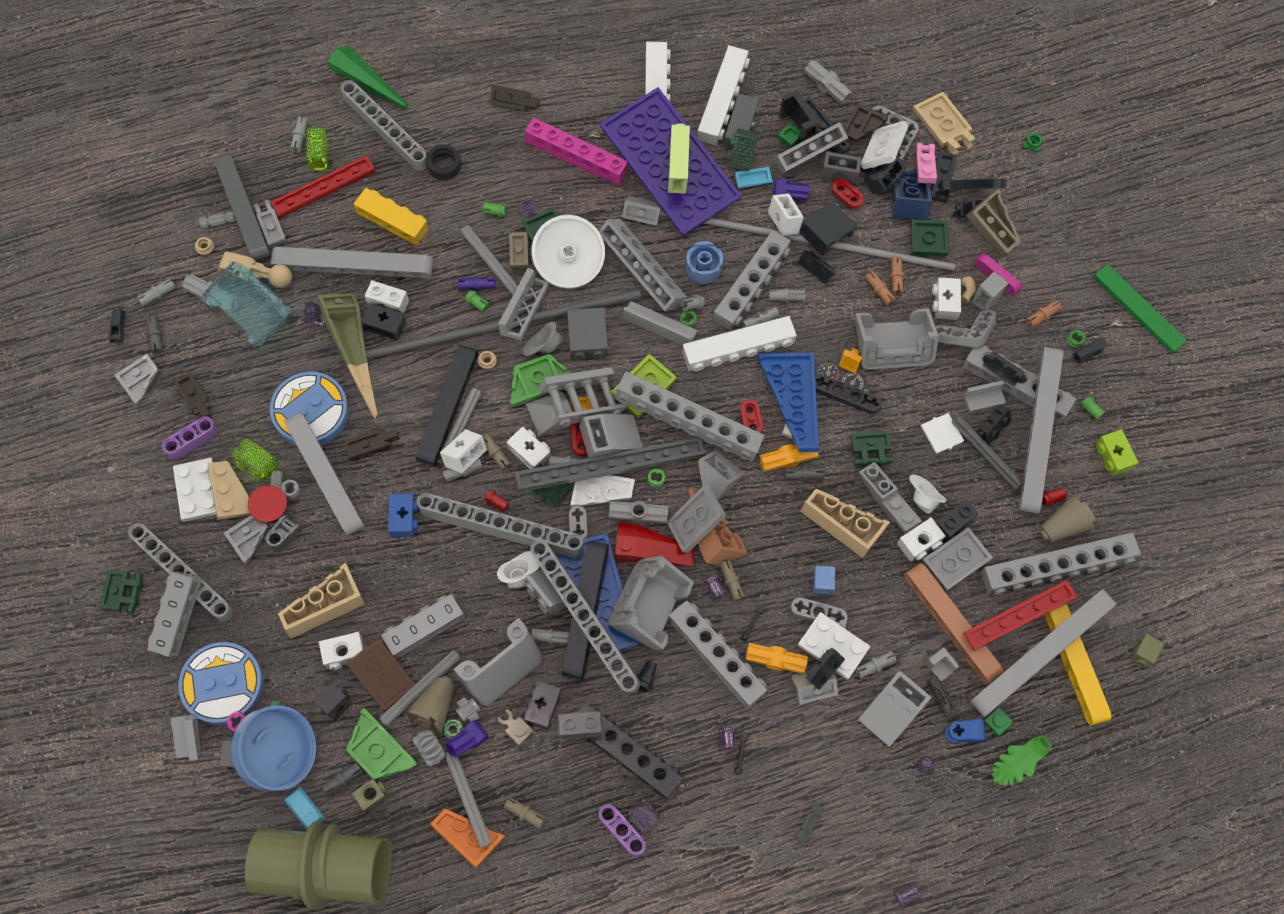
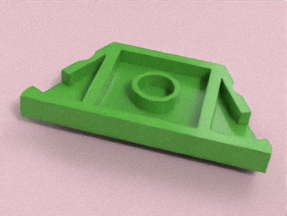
M550 354L514 366L510 399L511 407L549 394L548 392L540 393L538 388L544 377L570 374V372Z
M363 708L346 751L374 780L416 767L418 764Z

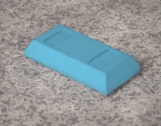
M769 167L734 172L738 188L773 183Z
M301 786L283 799L306 830L313 822H322L325 819Z

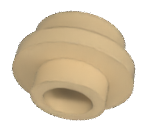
M201 237L196 241L195 249L200 255H208L213 251L214 244L211 239Z
M484 351L479 355L478 364L481 368L492 369L496 365L497 359L494 353ZM486 359L491 360L489 363L484 362Z

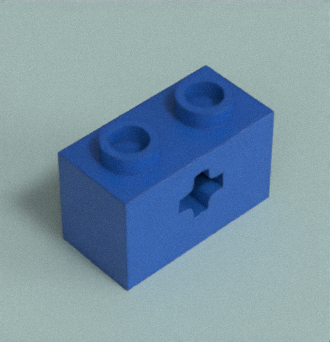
M389 494L388 532L391 538L414 537V531L418 530V519H415V512H418V506L413 494Z

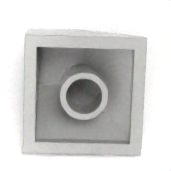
M558 391L565 412L571 413L572 410L568 400L561 391ZM551 394L526 403L539 437L569 427L552 426V422L558 413Z
M718 450L707 454L698 461L702 487L704 485L710 486L717 500L725 496L745 475Z

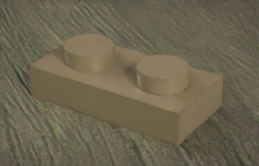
M527 232L509 233L510 269L529 268Z

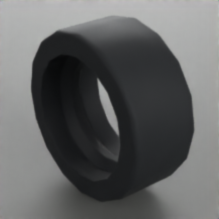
M445 144L437 145L427 154L428 171L434 178L444 181L450 180L460 172V155L454 147ZM445 155L454 159L453 166L448 169H438L433 165L434 160L439 156Z

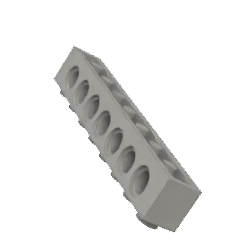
M627 371L614 396L615 399L623 404H628L640 412L650 414L657 420H663L675 428H680L692 436L704 439L709 444L717 445L724 451L732 452L740 456V458L751 462L754 460L765 436Z
M1129 533L987 566L981 571L987 594L1001 595L1006 593V590L1013 589V591H1018L1030 584L1032 587L1042 585L1043 581L1047 580L1056 582L1064 576H1069V578L1081 575V572L1087 571L1090 574L1099 571V568L1111 569L1117 567V564L1120 563L1129 565L1136 562L1135 559L1141 553L1134 534ZM1113 549H1116L1119 552L1120 556L1116 555L1113 552ZM1094 553L1099 554L1101 556V560H1098L1095 557ZM1076 558H1080L1083 564H1079ZM1058 562L1063 563L1065 569L1060 568ZM1039 566L1044 567L1046 573L1041 572ZM1020 571H1025L1028 577H1023ZM1002 575L1008 576L1010 582L1004 581Z

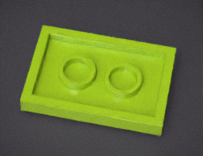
M650 354L630 372L666 390L677 380V377ZM619 384L611 391L613 397L615 396ZM626 404V408L638 418L644 413Z

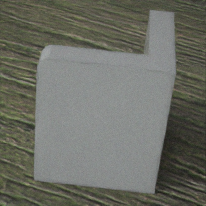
M942 648L925 662L926 666L940 682L959 668V665L945 648Z

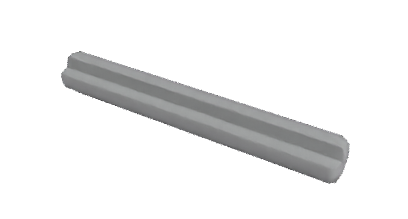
M478 389L470 390L442 450L464 431L481 396V391Z

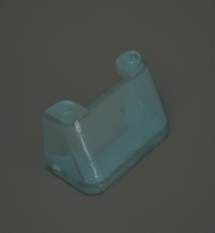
M232 261L202 294L206 298L204 301L209 306L221 308L247 332V340L254 346H262L295 314L283 300L250 270L235 261Z

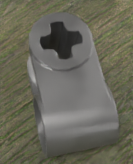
M284 514L266 535V542L271 551L276 553L282 552L298 536L303 525L295 523L288 514ZM274 539H281L279 543L272 544V541Z

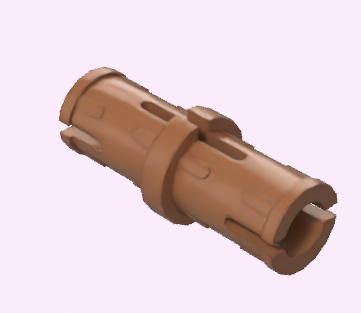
M897 257L891 259L892 273L890 274L892 294L896 295V291H898V295L904 293L903 279L905 277L902 271V258L898 257L897 261Z
M871 271V275L868 273L865 276V279L873 287V292L881 297L886 306H889L890 303L892 304L896 300L888 290L887 284L880 280L875 271Z
M1054 300L1044 308L1040 307L1036 313L1025 319L1026 325H1029V328L1032 329L1042 321L1049 320L1050 316L1062 309L1060 303L1057 304L1058 301Z

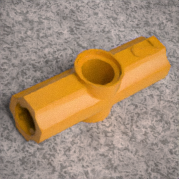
M788 444L780 447L777 451L759 455V462L763 472L781 467H795L800 462L818 458L819 454L818 452H799L796 446Z
M749 643L745 661L766 665L767 668L776 671H783L784 669L804 674L808 656L787 652L785 648L778 646L765 647Z

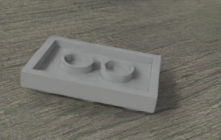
M704 485L667 521V524L682 552L688 553L726 517V514L710 486Z
M968 527L926 556L922 562L945 592H947L991 561L993 557Z

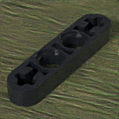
M823 374L815 376L817 393L868 414H876L880 410L882 402L879 397ZM820 380L823 381L821 387L817 386V382ZM840 387L843 393L837 395L832 389ZM857 394L860 400L854 402L850 399V395ZM866 398L864 405H862L863 399ZM871 402H875L874 408L870 407Z

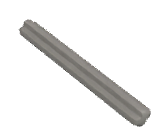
M464 226L461 229L463 236L509 292L514 295L518 287L517 283L470 226Z
M454 650L451 651L379 718L385 726L392 723L438 677L443 676L460 660L459 654Z
M447 752L445 758L481 848L490 845L491 840L459 758H455Z

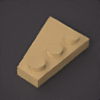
M229 462L208 463L207 467L217 520L250 516L247 506L249 496Z

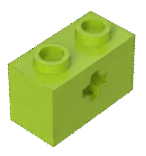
M1122 429L1101 436L1096 442L1097 451L1102 455L1105 467L1112 476L1133 470L1139 463Z

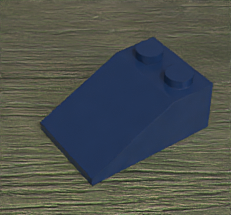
M904 171L892 186V217L928 220L932 205L930 183H918L917 172Z

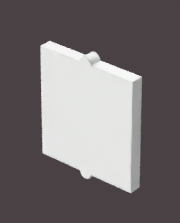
M949 413L938 418L933 417L931 421L920 426L936 454L947 449L951 450L952 447L964 442L958 429L952 424L953 420Z

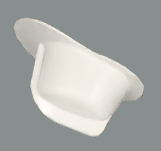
M911 475L909 477L910 482L915 487L913 500L924 512L930 514L940 502L944 503L947 501L926 479L918 475Z
M527 551L501 565L497 571V576L500 581L507 583L509 588H521L527 584L526 576L537 571L540 566L531 551Z

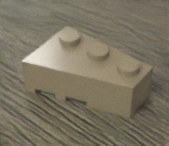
M998 188L974 207L966 217L1000 256L1008 254L1021 241L1013 221L1009 218L1008 209L1002 201L1001 192Z

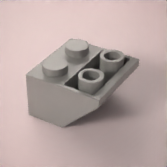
M543 570L526 576V591L532 599H537L539 602L538 606L545 615L548 613L550 617H553L566 607Z

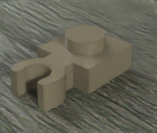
M506 709L505 712L509 715L508 720L504 721L500 717L497 719L501 725L508 726L505 733L520 747L534 733V730L520 716L514 720L512 712Z

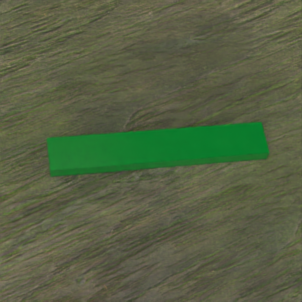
M1108 264L1093 276L1172 354L1187 341Z

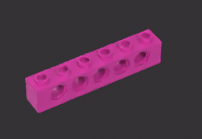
M534 117L525 130L526 143L618 186L621 185L628 173V162Z

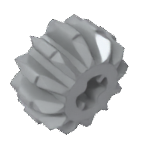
M431 730L422 731L413 738L416 749L428 766L436 765L445 758L444 750Z

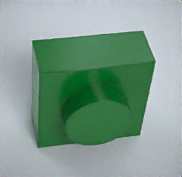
M789 123L778 134V139L792 148L798 142L800 131Z
M998 707L984 720V723L998 737L1013 721Z

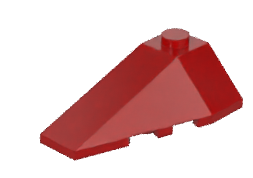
M618 524L615 561L637 563L644 558L663 556L674 566L693 568L694 547L688 553L682 552L678 542L670 537L638 524Z

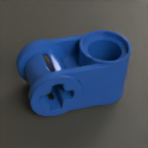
M984 719L956 721L945 729V737L951 743L986 741Z

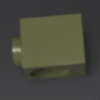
M1146 633L1139 639L1130 658L1138 666L1149 668L1157 660L1164 643Z
M371 779L353 792L352 795L362 810L367 813L387 799L384 794L387 790L381 781L376 783L374 779ZM376 790L375 798L368 800L366 798L367 792Z

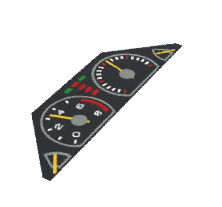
M830 360L814 365L815 375L823 374L872 394L862 373L857 371L852 373Z

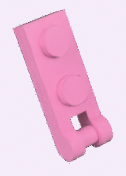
M916 143L915 156L918 183L936 184L935 144L922 145V143Z

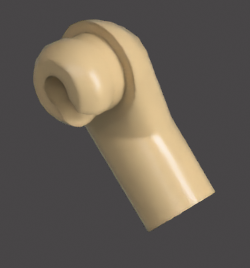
M965 276L962 278L961 283H963L962 286H965L966 291L961 296V301L968 303L976 293L974 279L970 276Z

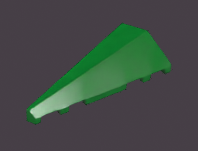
M350 46L337 48L327 62L330 70L358 83L361 89L403 110L408 107V104Z

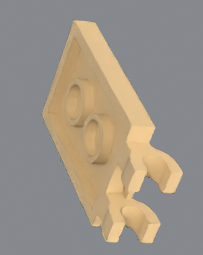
M944 92L914 105L913 111L941 147L947 145L950 154H959L957 149L960 148L958 142L961 140L967 150L973 147L972 142L975 141V137L970 134L972 127Z

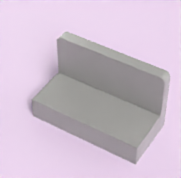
M629 195L625 200L622 218L657 226L661 207L656 201Z
M1004 381L968 388L963 396L968 413L1004 406L1006 402L1001 390L1004 386Z
M806 671L804 674L798 673L791 676L796 687L797 699L800 705L838 695L837 680L834 673L820 690L806 679V673L809 671Z
M197 715L172 717L171 725L176 757H189V761L198 760L202 755Z

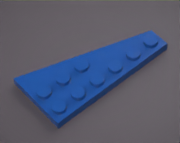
M814 353L758 354L759 363L798 451L818 452Z
M607 533L583 539L584 551L578 558L555 553L578 587L587 542L594 541L609 544L597 617L620 651L637 647V640L615 630L608 624L609 617L623 589ZM572 544L570 547H571V548H576V547H578L579 545H577V544Z

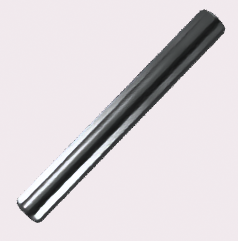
M961 416L953 419L952 424L1014 490L1019 489L1023 485L1021 479Z

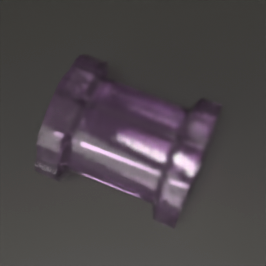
M714 575L703 582L704 586L708 587L713 601L720 599L728 593L719 581V575Z
M737 727L719 728L721 733L720 750H734L738 748L735 739Z
M910 882L909 886L899 891H893L894 897L902 909L906 907V904L921 899V895L913 882Z

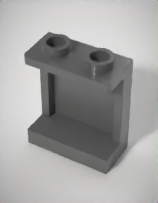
M605 308L567 310L571 358L581 360L586 357L603 358L608 356Z

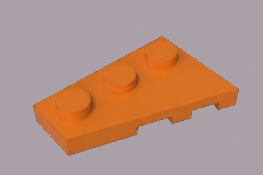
M444 809L430 823V826L475 869L505 838L504 835L495 833L486 827L491 843L481 848L471 822L467 818L447 809Z

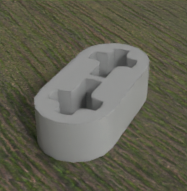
M577 505L573 506L569 511V527L571 533H576V527H580L581 533H584L581 534L583 540L587 539L586 510L582 506ZM576 511H579L581 514L580 522H576V517L572 516L575 515Z

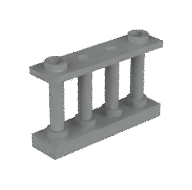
M612 367L544 377L538 388L540 393L548 392L551 394L558 413L552 422V426L566 427L570 424L581 422L583 417L597 414H622L627 405H616L608 384L614 375ZM598 384L602 387L609 406L599 407L591 385ZM582 387L585 389L592 409H582L575 388ZM558 390L568 391L575 412H565Z

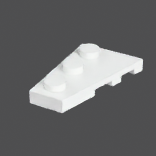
M608 475L577 481L574 485L570 507L631 500L635 479Z

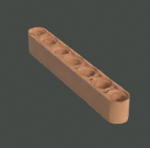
M919 563L904 573V578L980 680L985 685H989L1004 673L1002 666L986 645L975 651L972 650L963 634L972 628L925 565Z

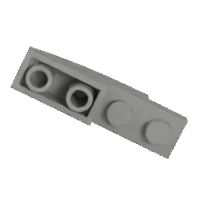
M875 462L859 471V475L869 492L893 524L896 522L905 534L921 524L922 520L898 494V488Z

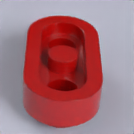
M837 179L833 182L832 193L850 209L861 207L863 195L859 190L845 179Z
M745 400L740 407L742 424L748 428L754 426L756 428L755 431L762 433L763 422L758 403L754 400ZM751 409L752 413H747L746 410Z
M581 422L573 423L570 426L571 450L577 456H585L587 451L582 434L576 429L579 428ZM578 445H581L583 449H579Z

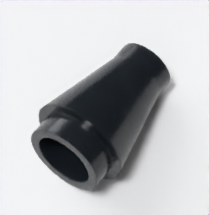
M646 661L644 667L637 675L640 681L638 690L647 693L653 688L657 664L652 661Z

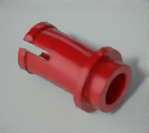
M1061 487L1051 492H1044L1042 504L1044 506H1052L1055 502L1067 499L1066 490Z
M489 490L484 497L486 504L490 503L501 510V512H505L510 504L509 501L497 495L495 490Z

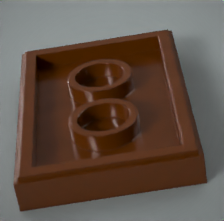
M376 638L346 662V665L383 711L415 685L379 638Z

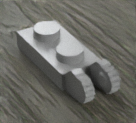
M265 200V206L268 211L261 213L258 203L254 204L264 236L269 248L285 243L287 240L274 209H272L269 200Z

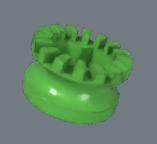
M687 310L682 312L680 323L691 328L694 327L697 318L694 311ZM686 316L692 318L690 323L684 321Z
M1075 329L1068 335L1067 343L1072 348H1079L1085 342L1086 336L1083 331ZM1072 336H1076L1077 339H1080V342L1073 340Z
M660 469L651 470L648 474L649 485L654 488L661 487L665 482L664 472ZM656 475L661 476L662 479L657 482V480H652L651 477Z

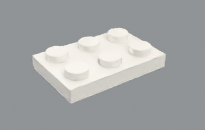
M906 121L881 127L874 131L861 161L863 169L875 168L878 165L889 164L895 161L908 128Z
M212 458L173 466L180 516L183 522L216 515L207 467L208 463H214Z
M821 612L797 645L818 660L827 649L829 650L831 647L845 658V661L835 672L847 680L870 648L867 643Z

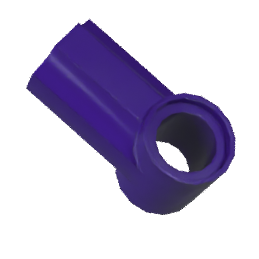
M776 179L774 181L773 195L790 194L793 200H808V184L789 183L786 179Z
M474 720L461 733L447 741L445 745L449 754L457 758L470 748H476L481 745L489 736L477 720Z

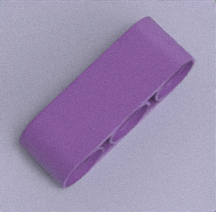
M199 418L166 438L162 443V449L170 459L178 460L213 439L217 435L218 429L211 418ZM206 426H211L208 430L203 431ZM194 436L192 440L186 441L188 437ZM173 446H177L174 451H170Z
M606 804L602 806L599 810V820L629 855L632 857L643 855L646 847L644 839L613 805ZM605 810H611L614 813V817L611 820H605L602 817V813ZM622 825L627 827L628 833L625 836H619L616 833L617 827ZM634 841L640 842L642 845L641 851L633 852L630 848L631 843Z

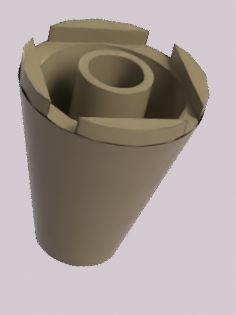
M1078 494L1071 496L1041 525L1040 535L1045 541L1052 543L1094 529L1097 524L1093 523L1096 519L1085 501L1081 503L1078 500L1080 498Z
M446 676L438 677L406 711L404 715L410 724L413 721L417 723V729L423 732L428 729L434 735L441 734L455 689L453 681Z

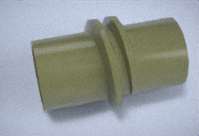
M313 822L308 827L307 832L259 828L254 833L248 847L245 862V882L251 894L294 897L295 899L303 900L309 910H321L328 904L329 900L380 904L384 899L390 879L391 848L387 838L342 835L339 825L329 824L325 829L323 823Z

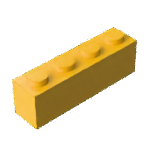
M365 188L354 202L357 214L416 246L429 230L427 221L423 216L413 214L407 207L397 205L392 199L382 197L375 190L371 191Z

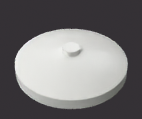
M574 215L557 216L545 222L537 231L532 243V261L539 275L549 284L563 289L579 288L591 282L601 270L605 258L604 241L597 228L586 219Z

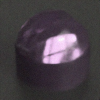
M929 756L920 758L918 761V771L923 773L934 772L935 764L933 759Z

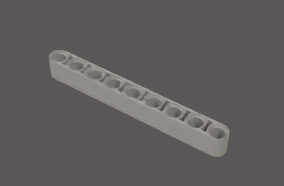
M273 247L270 267L282 264L291 271L430 278L433 257L419 254Z
M1043 347L1019 511L1040 513L1063 360L1062 349Z
M429 493L419 495L416 501L420 514L426 518L531 546L536 540H543L552 548L554 553L571 558L580 557L584 551L583 540L580 535ZM443 509H449L446 512H441ZM461 514H467L465 517H459ZM479 519H485L483 522H477ZM498 524H504L502 527H496ZM516 529H522L521 532H514ZM535 534H541L540 537H533ZM553 539H559V540H560V541L557 542V543L551 542ZM572 544H577V545H579V546L576 547V548H571V547H570ZM540 546L539 549L545 550V546Z
M543 540L534 541L530 547L533 557L620 688L628 693L636 692L640 687L638 677L552 548ZM540 546H545V552L538 555L537 549ZM551 562H556V568L553 571H548V565ZM562 578H566V586L560 588L558 586L559 581ZM574 594L578 595V601L575 604H570V597ZM584 611H588L589 618L585 621H581V613ZM599 627L600 635L593 638L591 635L592 630ZM606 644H610L612 647L609 654H603L602 648ZM617 661H622L623 668L620 671H614L613 668L614 663ZM633 678L634 686L627 689L625 687L626 679Z
M1104 589L1099 591L970 702L983 717H986L1114 608L1117 603Z

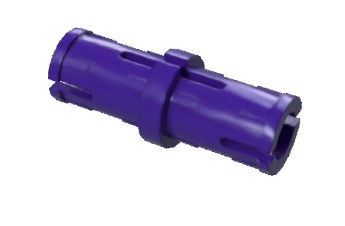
M478 276L470 279L458 278V290L475 289V291H479V289H496L495 277L478 278Z

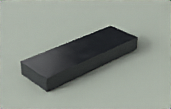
M939 151L936 163L937 180L936 184L932 183L931 187L932 200L947 203L950 189L939 190V180H952L957 155Z

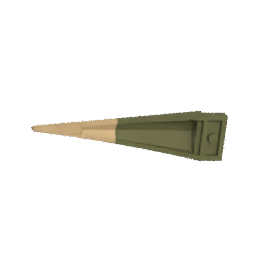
M355 294L318 295L317 302L322 312V318L373 417L376 418L377 410L368 370L360 308Z

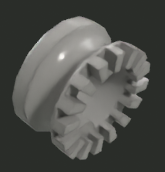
M294 480L283 482L281 490L286 495V498H296L300 493L298 483ZM292 485L295 489L294 492L287 493V486Z

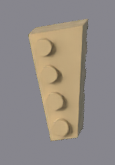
M815 489L800 511L861 558L866 555L890 523L885 519L882 521L874 517L869 512H862L856 509L854 505L840 502L838 498L818 489Z
M346 563L340 566L337 572L328 575L325 578L326 580L317 587H312L305 596L299 597L278 613L290 639L365 605Z

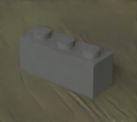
M738 93L725 136L724 147L744 152L746 145H750L752 135L749 134L750 131L755 129L756 121L754 118L755 116L758 117L761 106H758L759 98Z

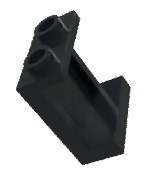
M799 91L789 92L784 95L779 117L783 119L790 116L800 130L797 144L818 134L820 121Z
M832 201L804 219L799 233L823 256L828 252L830 246L845 236L851 237L857 225Z

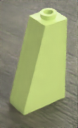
M681 123L671 127L668 193L686 194L690 126Z

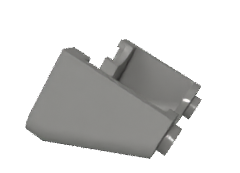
M929 308L913 311L910 314L909 321L874 324L871 314H855L859 353L862 357L861 364L865 369L927 366L935 361L939 335Z
M663 556L641 559L634 566L609 617L608 624L615 630L654 650H663L668 643V635L663 631L676 601L687 598L690 595L694 582Z
M519 618L511 623L507 629V636L512 644L482 668H479L475 662L470 660L464 661L454 668L460 683L476 703L481 706L492 704L538 667L542 661V654Z

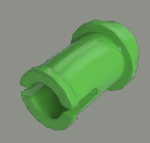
M484 202L483 208H485V210L483 209V214L499 215V217L506 215L507 206L503 205V203Z
M469 291L465 297L468 304L471 303L481 312H484L490 304L478 296L476 291Z
M1088 396L1081 403L1082 409L1085 408L1097 420L1105 411L1093 401L1094 398L1091 399Z

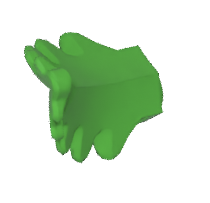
M1039 736L1034 737L1025 745H1010L1007 748L1009 755L1000 754L999 756L1003 763H994L996 767L992 768L994 773H991L993 782L998 783L1000 786L1002 783L1004 786H1007L1008 782L1010 785L1014 784V778L1018 782H1022L1023 773L1028 777L1033 776L1037 762L1045 757L1051 749L1049 741L1045 737Z

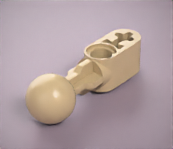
M224 252L217 269L226 276L243 280L266 278L277 288L288 286L292 280V273L285 265L278 264L272 268H267L248 256L231 252Z

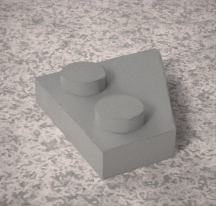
M145 354L116 373L115 377L137 406L159 370L150 357Z
M250 515L224 532L244 564H247L269 530L267 524L255 521Z

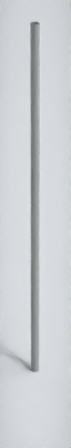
M661 209L660 216H666V214ZM711 218L703 223L766 236L774 230ZM800 234L784 235L789 240L810 244ZM836 242L830 246V248L888 259L897 257L898 260V257H900L904 262L951 271L955 270L956 265L954 263L843 242Z

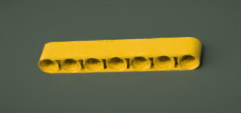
M1067 604L1044 615L1050 631L1055 630L1071 616ZM1078 637L1060 653V656L1088 724L1092 726L1111 720V712L1083 642Z

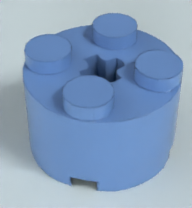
M701 241L694 244L687 252L685 265L690 281L699 284L716 282L722 270V251L711 242Z

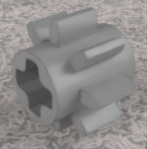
M464 697L457 702L459 708L455 711L463 722L467 720L472 722L479 718L477 712L481 709L473 698L467 700Z

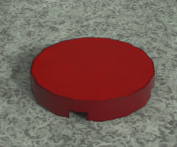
M265 485L251 493L247 506L250 515L255 521L267 524L278 522L287 512L288 502L286 495L280 488Z

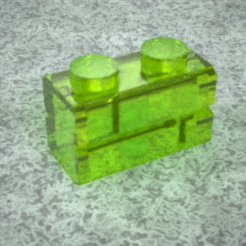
M325 127L307 128V161L311 170L328 169V135Z
M247 437L241 441L231 454L234 459L233 463L240 469L244 467L248 469V474L256 480L260 478L266 481L272 471L279 465L274 456Z

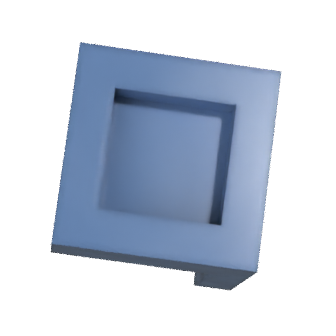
M815 566L813 570V594L832 595L835 590V567Z

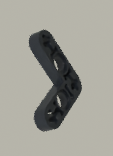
M1006 179L939 180V190L1006 188Z

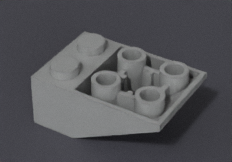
M597 414L583 417L579 425L588 458L643 448L633 415Z
M899 670L858 721L890 747L931 699V696Z

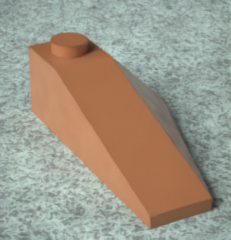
M690 488V498L700 489ZM726 518L721 520L698 543L703 559L707 564L719 565L724 561L727 563V560L732 561L748 553L736 532L732 533L727 527L729 522Z

